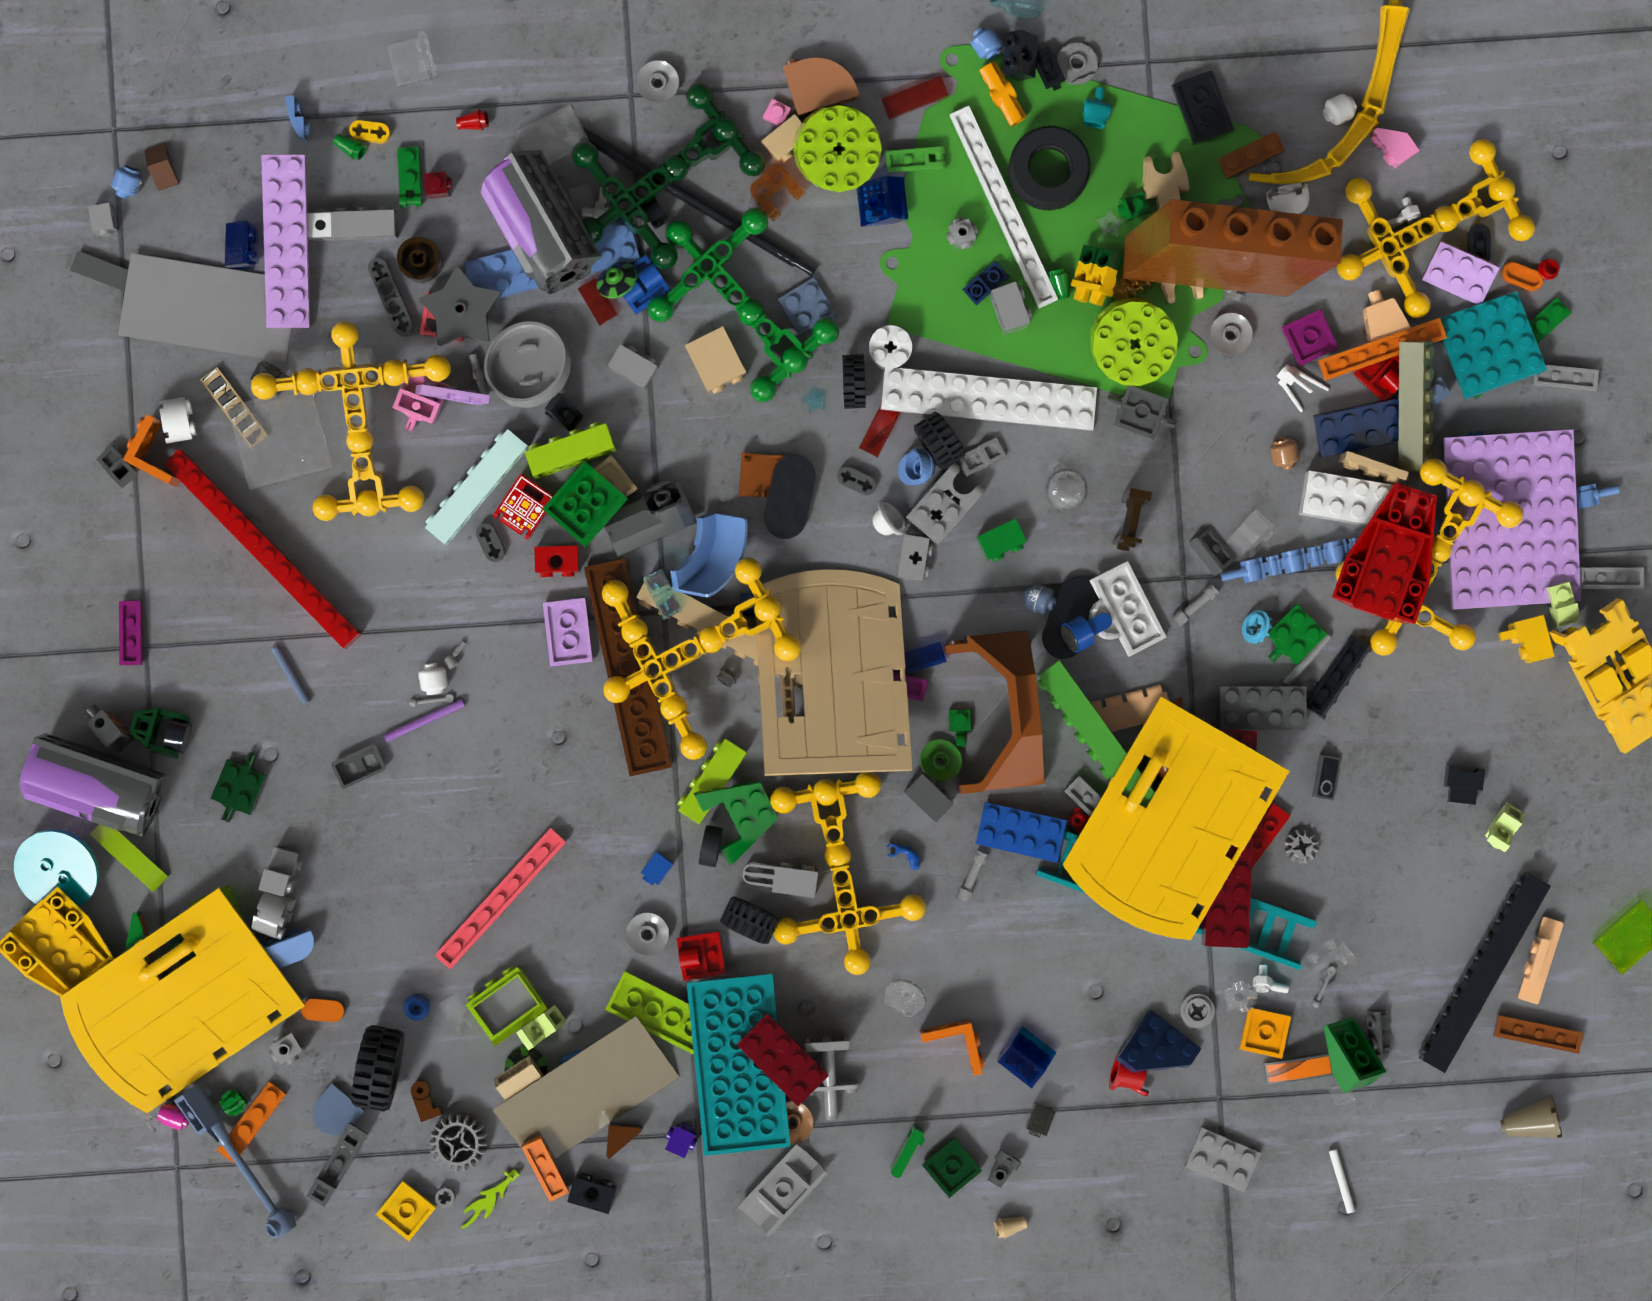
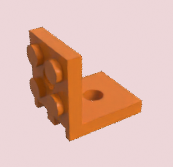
M147 414L145 418L142 417L137 425L139 430L135 437L132 436L127 444L129 449L123 460L165 483L177 487L180 482L177 477L143 460L162 426L160 420Z
M970 1019L919 1030L922 1043L964 1034L974 1076L983 1074L982 1068H986L982 1053H978L977 1047L981 1046L977 1032H973Z

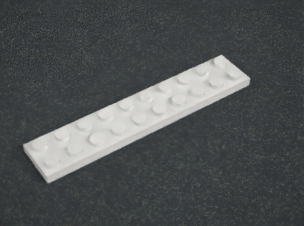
M884 368L880 410L927 415L936 411L942 416L1093 431L1097 388L906 368Z

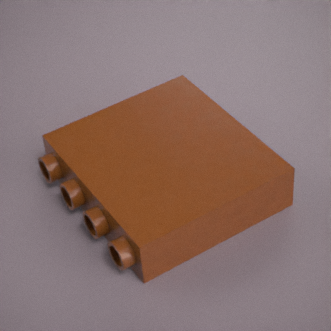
M1171 199L1125 236L1123 279L1237 290L1287 297L1341 263L1343 219Z

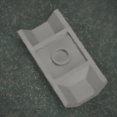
M796 1143L740 1203L738 1208L752 1218L770 1236L822 1181L828 1172L804 1148Z

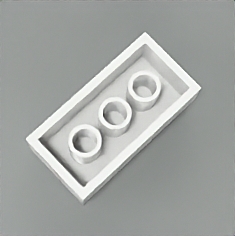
M1307 471L1305 473L1298 515L1367 526L1393 485Z

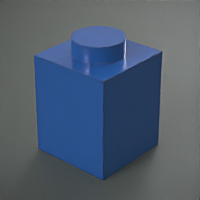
M656 851L641 871L644 875L642 879L652 886L654 883L659 885L674 863Z

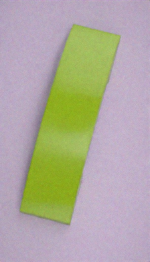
M99 824L90 833L98 843L152 892L168 878L159 867L118 830Z

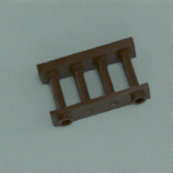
M1130 488L1123 494L1121 503H1125L1127 507L1122 535L1113 540V545H1117L1118 550L1129 551L1130 548L1134 549L1142 544V539L1135 538L1141 508L1151 501L1152 492Z

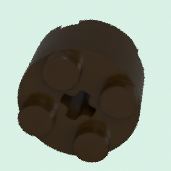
M425 237L409 238L400 245L397 251L398 267L411 281L417 283L429 282L439 274L442 268L443 259L439 249L431 240ZM416 257H422L424 261L422 263H417Z

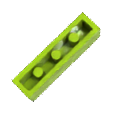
M726 738L723 742L721 740L718 741L713 749L716 752L712 759L707 758L701 767L704 772L700 778L695 776L689 785L692 790L688 796L684 794L677 804L680 806L679 812L699 825L710 809L703 812L693 793L711 791L714 788H724L747 754L746 751Z

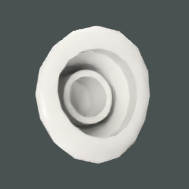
M880 501L878 503L879 510L875 512L872 518L875 529L882 535H903L907 527L903 514L892 504Z

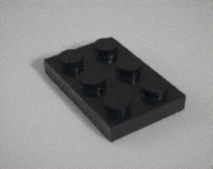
M1212 70L1171 85L1193 146L1234 131Z

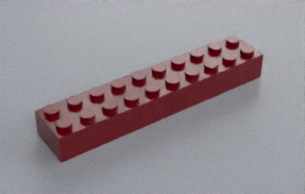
M1218 729L1257 752V731ZM1253 835L1203 919V946L1249 947ZM1231 845L1225 856L1232 860L1238 847Z

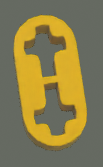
M356 120L349 128L351 136L363 142L384 144L391 137L390 129L383 123ZM361 125L363 130H368V133L362 132L358 136L354 129H358ZM380 128H383L386 135H382L381 139H379L377 134H372V131L378 132Z

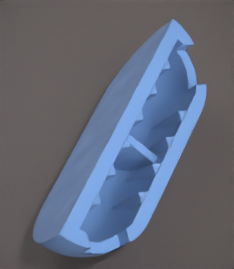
M299 927L286 931L282 940L271 937L260 941V943L278 968H282L306 958L313 949L314 938L310 928H307L306 931H301Z

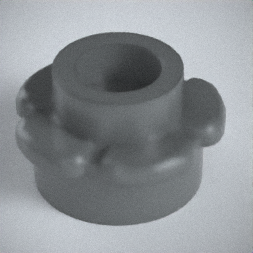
M727 668L719 670L716 678L722 685L730 688L732 684H736L734 679L736 675Z

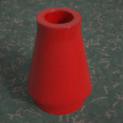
M478 109L461 117H456L458 130H484V128L489 127V118L486 110L481 111V109Z

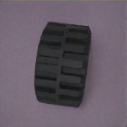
M935 411L914 425L915 434L925 450L930 452L939 468L945 470L965 456V449L940 413Z
M738 897L730 898L720 919V922L725 927L761 944H769L780 921L774 914Z

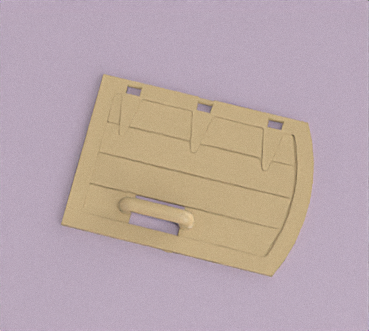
M831 569L789 574L762 584L765 590H771L770 596L777 598L782 608L780 616L785 617L782 623L787 633L796 636L801 643L799 656L792 661H783L775 654L774 644L776 638L771 628L757 635L758 682L760 684L765 776L912 771L900 584L863 572ZM895 606L896 618H889L888 607ZM756 617V626L764 623ZM893 670H900L901 682L893 681ZM795 674H802L805 716L799 717L795 716L793 683ZM775 675H780L783 717H777ZM898 734H904L905 746H898Z

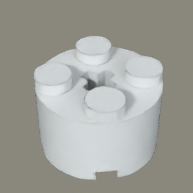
M894 325L877 329L869 343V355L874 364L884 370V368H901L908 362L912 352V342L908 333ZM889 343L893 344V347L896 348L892 353H888V349L884 348Z
M185 397L159 401V405L164 407L159 409L163 432L166 433V436L169 435V438H165L166 443L193 439L192 436L197 434L195 423L190 421L189 415L193 414L191 402L186 400Z

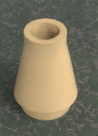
M1025 1217L998 1218V1221L994 1222L996 1235L998 1238L1006 1239L1026 1229L1027 1222Z

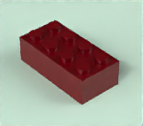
M768 1013L737 1042V1046L797 1106L829 1076Z

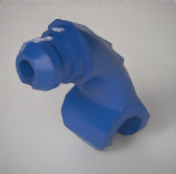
M889 843L886 846L896 848L895 853L887 854L889 857H895L902 853L906 855L910 862L911 870H918L921 867V856L911 847L898 843Z

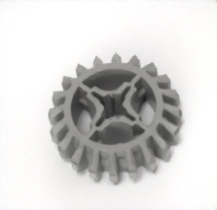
M461 1113L457 1114L456 1120L450 1114L448 1116L449 1122L442 1118L441 1123L443 1126L440 1124L434 1126L439 1132L432 1131L430 1134L436 1138L429 1141V1144L436 1145V1147L430 1149V1153H438L433 1159L435 1161L439 1158L442 1159L439 1164L440 1167L448 1163V1171L451 1170L453 1165L455 1166V1172L460 1171L461 1165L463 1170L467 1171L468 1163L474 1168L476 1163L473 1159L481 1162L482 1157L479 1154L486 1153V1150L481 1148V1146H487L488 1144L487 1141H481L487 1134H479L483 1126L479 1125L477 1128L474 1126L478 1121L477 1119H474L471 1123L468 1122L470 1115H466L464 1120H462ZM461 1126L457 1135L443 1134L449 1127ZM467 1129L473 1134L475 1145L466 1139ZM461 1135V1143L464 1146L461 1145L455 1152L456 1143L453 1142V1139L456 1141ZM441 1140L450 1146V1157L444 1152ZM459 1151H473V1154L466 1159H456Z

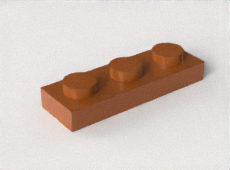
M1275 131L1218 158L1217 161L1225 178L1228 179L1283 153L1285 149Z

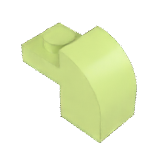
M1567 581L1547 587L1552 605L1548 609L1553 627L1560 628L1579 622L1578 603H1575L1570 582Z
M1506 802L1486 831L1487 841L1494 848L1506 852L1510 847L1512 836L1523 823L1525 813Z
M553 1005L516 1032L526 1048L530 1050L562 1027L567 1021L556 1005Z

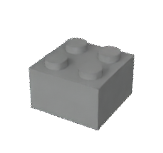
M1013 282L991 290L989 297L1003 336L1028 328L1032 314L1029 306H1024L1023 298H1025L1022 286H1017V283Z

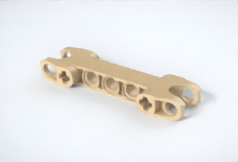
M1179 152L1171 154L1172 168L1170 173L1161 174L1155 170L1151 156L1143 158L1142 184L1146 199L1156 198L1158 210L1171 199L1181 200V193L1189 192L1187 171ZM1159 283L1167 305L1173 304L1175 302L1174 289L1176 284ZM1191 286L1195 300L1202 299L1203 287Z

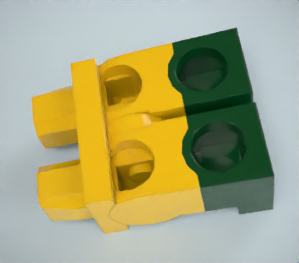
M1083 245L1075 272V280L1072 279L1071 286L1076 288L1073 299L1087 303L1091 293L1089 303L1103 306L1105 297L1113 296L1114 291L1112 289L1116 284L1120 264L1124 265V255L1113 250Z

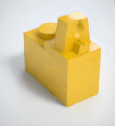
M1544 615L1512 622L1510 625H1507V631L1497 633L1499 641L1511 639L1512 644L1520 643L1519 655L1525 663L1555 657Z

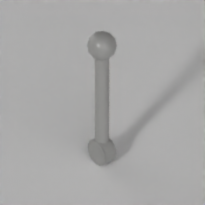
M448 694L446 697L432 699H411L409 704L411 707H416L418 704L442 701L451 703L454 701V696Z
M1333 966L1327 968L1328 974L1317 999L1312 1003L1314 1008L1321 1006L1320 1001L1331 975L1336 973V969Z

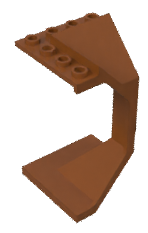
M1028 630L975 636L966 635L964 636L965 644H963V640L949 641L947 646L943 647V652L947 654L978 653L1004 676L1007 681L1012 726L1010 740L981 782L957 784L958 793L968 794L984 792V790L1044 784L1041 719L1036 673Z

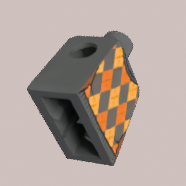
M92 705L87 709L86 714L91 718L87 725L106 748L120 753L135 739L111 712L103 709L100 710L97 705Z

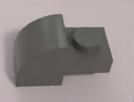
M110 445L96 460L120 487L124 488L139 472L133 465L124 461V456L113 445Z

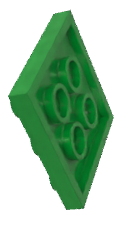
M584 461L542 510L584 547H587L628 498Z

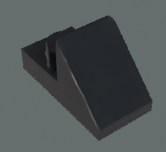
M561 393L552 398L545 407V414L568 432L573 431L584 417Z

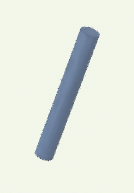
M279 645L272 648L274 656L303 705L310 702V699Z

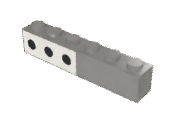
M388 206L378 207V210L359 207L357 211H348V208H336L335 212H327V209H314V212L307 213L308 242L398 238L397 213Z

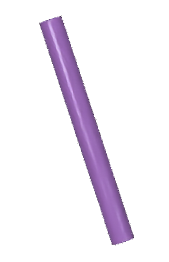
M460 699L384 734V738L389 742L465 707V704Z

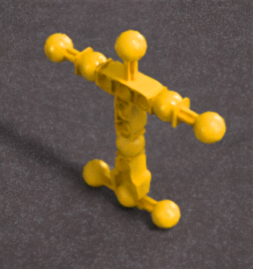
M341 321L333 326L331 337L333 342L341 349L343 366L327 368L324 371H321V369L315 371L311 368H304L298 372L293 371L292 377L275 378L269 373H259L253 377L251 381L252 393L257 398L264 400L274 397L277 391L294 390V395H298L299 392L304 395H312L322 390H342L345 418L348 426L346 443L352 451L351 457H354L352 460L353 474H351L348 480L350 499L336 500L333 496L327 494L318 496L312 504L313 513L318 519L329 521L334 519L340 512L351 511L354 516L359 512L363 516L370 517L376 515L380 510L386 512L388 507L400 506L408 512H415L422 508L425 496L417 486L409 485L402 488L399 494L384 495L383 476L380 471H376L371 454L373 436L368 430L369 425L366 424L367 409L364 387H373L379 383L381 385L386 383L390 386H398L404 382L406 384L409 383L410 377L427 376L430 380L436 382L443 381L451 373V365L446 357L432 355L426 359L425 363L408 365L407 359H404L403 362L391 359L379 365L374 363L356 365L353 345L359 339L358 329L349 321ZM370 370L376 371L378 378L375 380L370 379L367 376V372ZM353 373L356 375L357 380L350 382L346 379L345 374ZM324 376H333L335 379V383H326L324 381ZM356 394L360 399L359 402H351L348 395ZM353 415L360 416L362 423L355 424L351 417ZM364 457L368 460V464L361 466L357 459ZM370 478L375 481L377 493L373 490H364L357 495L356 481L358 479L366 481Z
M743 558L735 566L736 578L739 582L749 586L754 597L736 606L734 609L735 614L722 621L720 625L704 627L698 636L693 637L694 640H686L660 655L654 644L649 642L651 638L648 636L646 623L639 619L640 615H633L626 601L629 591L625 583L620 580H611L602 589L603 600L609 606L616 608L622 620L618 624L619 627H622V637L633 648L634 656L641 667V670L626 678L621 676L610 677L603 687L604 696L612 703H621L629 696L630 689L648 681L655 696L660 698L658 702L661 703L660 710L665 719L669 720V725H676L682 737L680 742L681 753L690 760L700 759L704 756L707 750V743L702 735L693 732L686 718L691 715L690 712H687V703L683 697L678 695V691H675V684L669 675L670 673L698 659L702 654L718 652L724 643L729 642L728 639H736L742 635L756 636L768 628H771L776 638L774 651L779 659L792 661L801 652L799 639L792 634H788L782 623L785 617L780 616L782 609L780 602L777 598L770 596L771 590L764 589L759 579L762 573L761 565L754 558ZM755 605V615L764 623L750 629L747 625L748 621L743 618V611ZM731 623L734 625L735 631L729 636L725 632V627ZM693 643L697 647V652L691 656L688 654L687 648ZM646 644L649 647V653L646 656H642L640 648ZM671 654H676L678 662L672 666L668 659ZM652 664H657L659 667V672L655 676L650 673ZM662 683H666L669 687V691L665 695L661 694L659 690Z

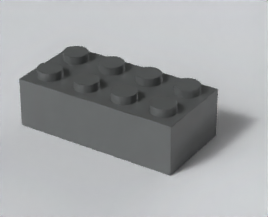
M1306 686L1217 687V729L1307 730Z

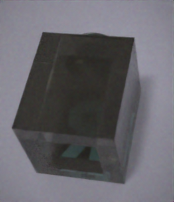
M1034 1102L1025 1125L1026 1129L1029 1130L1028 1133L1039 1138L1041 1135L1047 1136L1055 1110Z

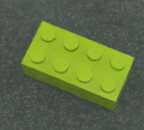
M600 421L589 425L590 429L581 431V429H576L569 432L568 437L561 438V436H556L549 439L548 444L541 445L537 443L529 446V450L524 453L532 476L537 480L580 465L584 461L588 462L617 452L609 427L606 423L602 424Z

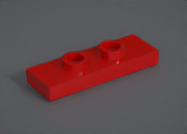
M1274 803L1266 811L1253 833L1252 868L1290 818L1288 813Z

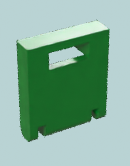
M914 1123L890 1166L891 1174L895 1178L902 1176L917 1146H922L925 1141L923 1128Z

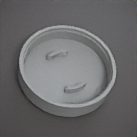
M533 321L514 324L499 333L490 344L484 360V373L491 389L504 402L521 408L536 407L554 398L564 387L571 369L570 352L562 338L551 327Z

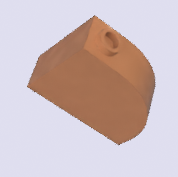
M807 58L798 61V59H792L783 66V72L798 119L811 115V113L819 108L843 105L859 100V92L852 76L845 68L832 60Z

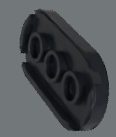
M789 454L784 456L773 468L764 511V523L769 532L777 538L790 539L802 532L807 522L816 473L812 463L802 455Z
M1075 576L1069 578L1060 586L1056 595L1055 607L1050 611L1042 632V642L1046 651L1055 658L1068 659L1078 654L1072 652L1064 643L1061 635V626L1078 616L1088 621L1090 609L1099 600L1089 581L1090 579L1086 577Z

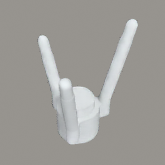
M1287 364L1277 375L1280 379L1278 384L1284 388L1298 410L1303 412L1302 406L1287 386V383L1291 386L1296 382L1306 391L1312 393L1313 390L1298 378L1301 376L1326 391H1329L1330 388L1298 370L1294 365L1291 367Z

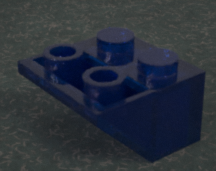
M249 221L226 223L225 267L228 269L254 270V264L258 263L255 243H258L259 234L258 230H255V227Z
M1022 1026L996 1060L1032 1089L1044 1074L1057 1052Z

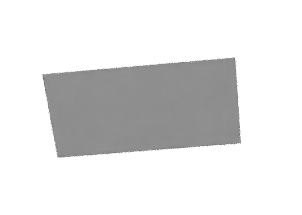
M131 253L118 331L119 336L286 362L291 328H266L264 274Z

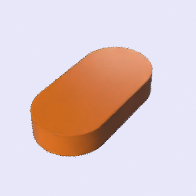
M1508 262L1501 269V277L1506 283L1526 291H1536L1543 285V278L1537 270L1520 263Z
M310 998L304 1002L306 1005L301 1008L303 1017L314 1021L337 1022L345 1014V1007L338 1000Z

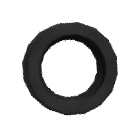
M706 825L699 856V865L716 867L723 828Z

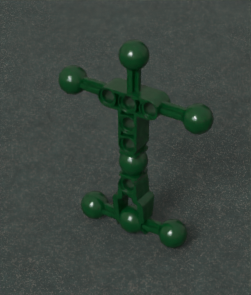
M704 83L691 85L687 90L686 99L694 109L703 110L710 120L696 129L694 139L684 147L683 151L680 150L678 154L667 156L659 168L652 170L628 189L624 187L619 179L610 177L598 162L599 153L595 145L583 141L574 146L571 153L573 162L580 168L589 169L602 186V195L611 206L610 209L598 218L588 217L582 220L594 244L603 238L604 229L620 217L632 233L640 234L651 248L653 264L660 269H669L676 264L678 252L670 243H662L649 227L648 217L641 207L664 191L668 183L671 185L673 181L685 178L692 167L699 165L708 158L716 160L731 147L740 157L739 167L745 175L754 177L764 171L766 160L763 154L757 150H750L742 140L744 135L739 134L737 121L732 117L725 116V111L717 109L712 102L713 92ZM712 128L715 138L723 143L714 150L708 147L707 142L702 140V136ZM695 151L698 157L691 159L687 156V153ZM656 176H661L664 179V182L662 184H656L653 181V178ZM607 185H615L617 191L614 193L608 192L606 190ZM638 189H645L648 194L640 197L636 194V191ZM626 201L631 207L624 210L620 208L619 203ZM635 218H640L644 224L637 227L632 221Z

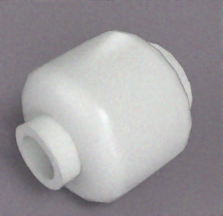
M1339 94L1326 101L1323 115L1328 122L1331 121L1334 125H1340L1353 119L1357 107L1351 96Z
M437 663L424 664L425 668L418 672L421 690L426 692L427 695L443 693V689L448 686L445 668L438 666Z

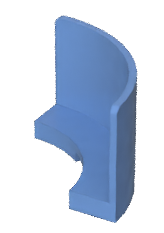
M716 512L697 517V532L694 541L696 547L692 555H688L678 567L670 570L673 591L710 597L725 587L735 574L737 562L744 555L747 542V519L745 517Z

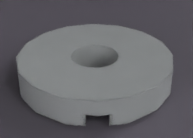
M1081 42L1069 43L1057 55L1056 60L1066 79L1065 82L1076 86L1086 84L1092 80L1097 72V54L1089 45L1087 46ZM1073 59H1080L1083 66L1079 69L1072 67L1071 61Z

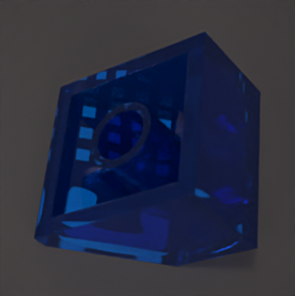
M883 176L867 181L857 188L861 227L894 224L909 219L904 177Z

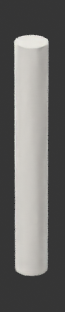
M1337 1149L1329 1150L1347 1213H1353L1355 1208Z

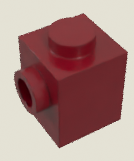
M446 172L424 174L425 193L428 199L450 197L449 190H452V179L448 177Z

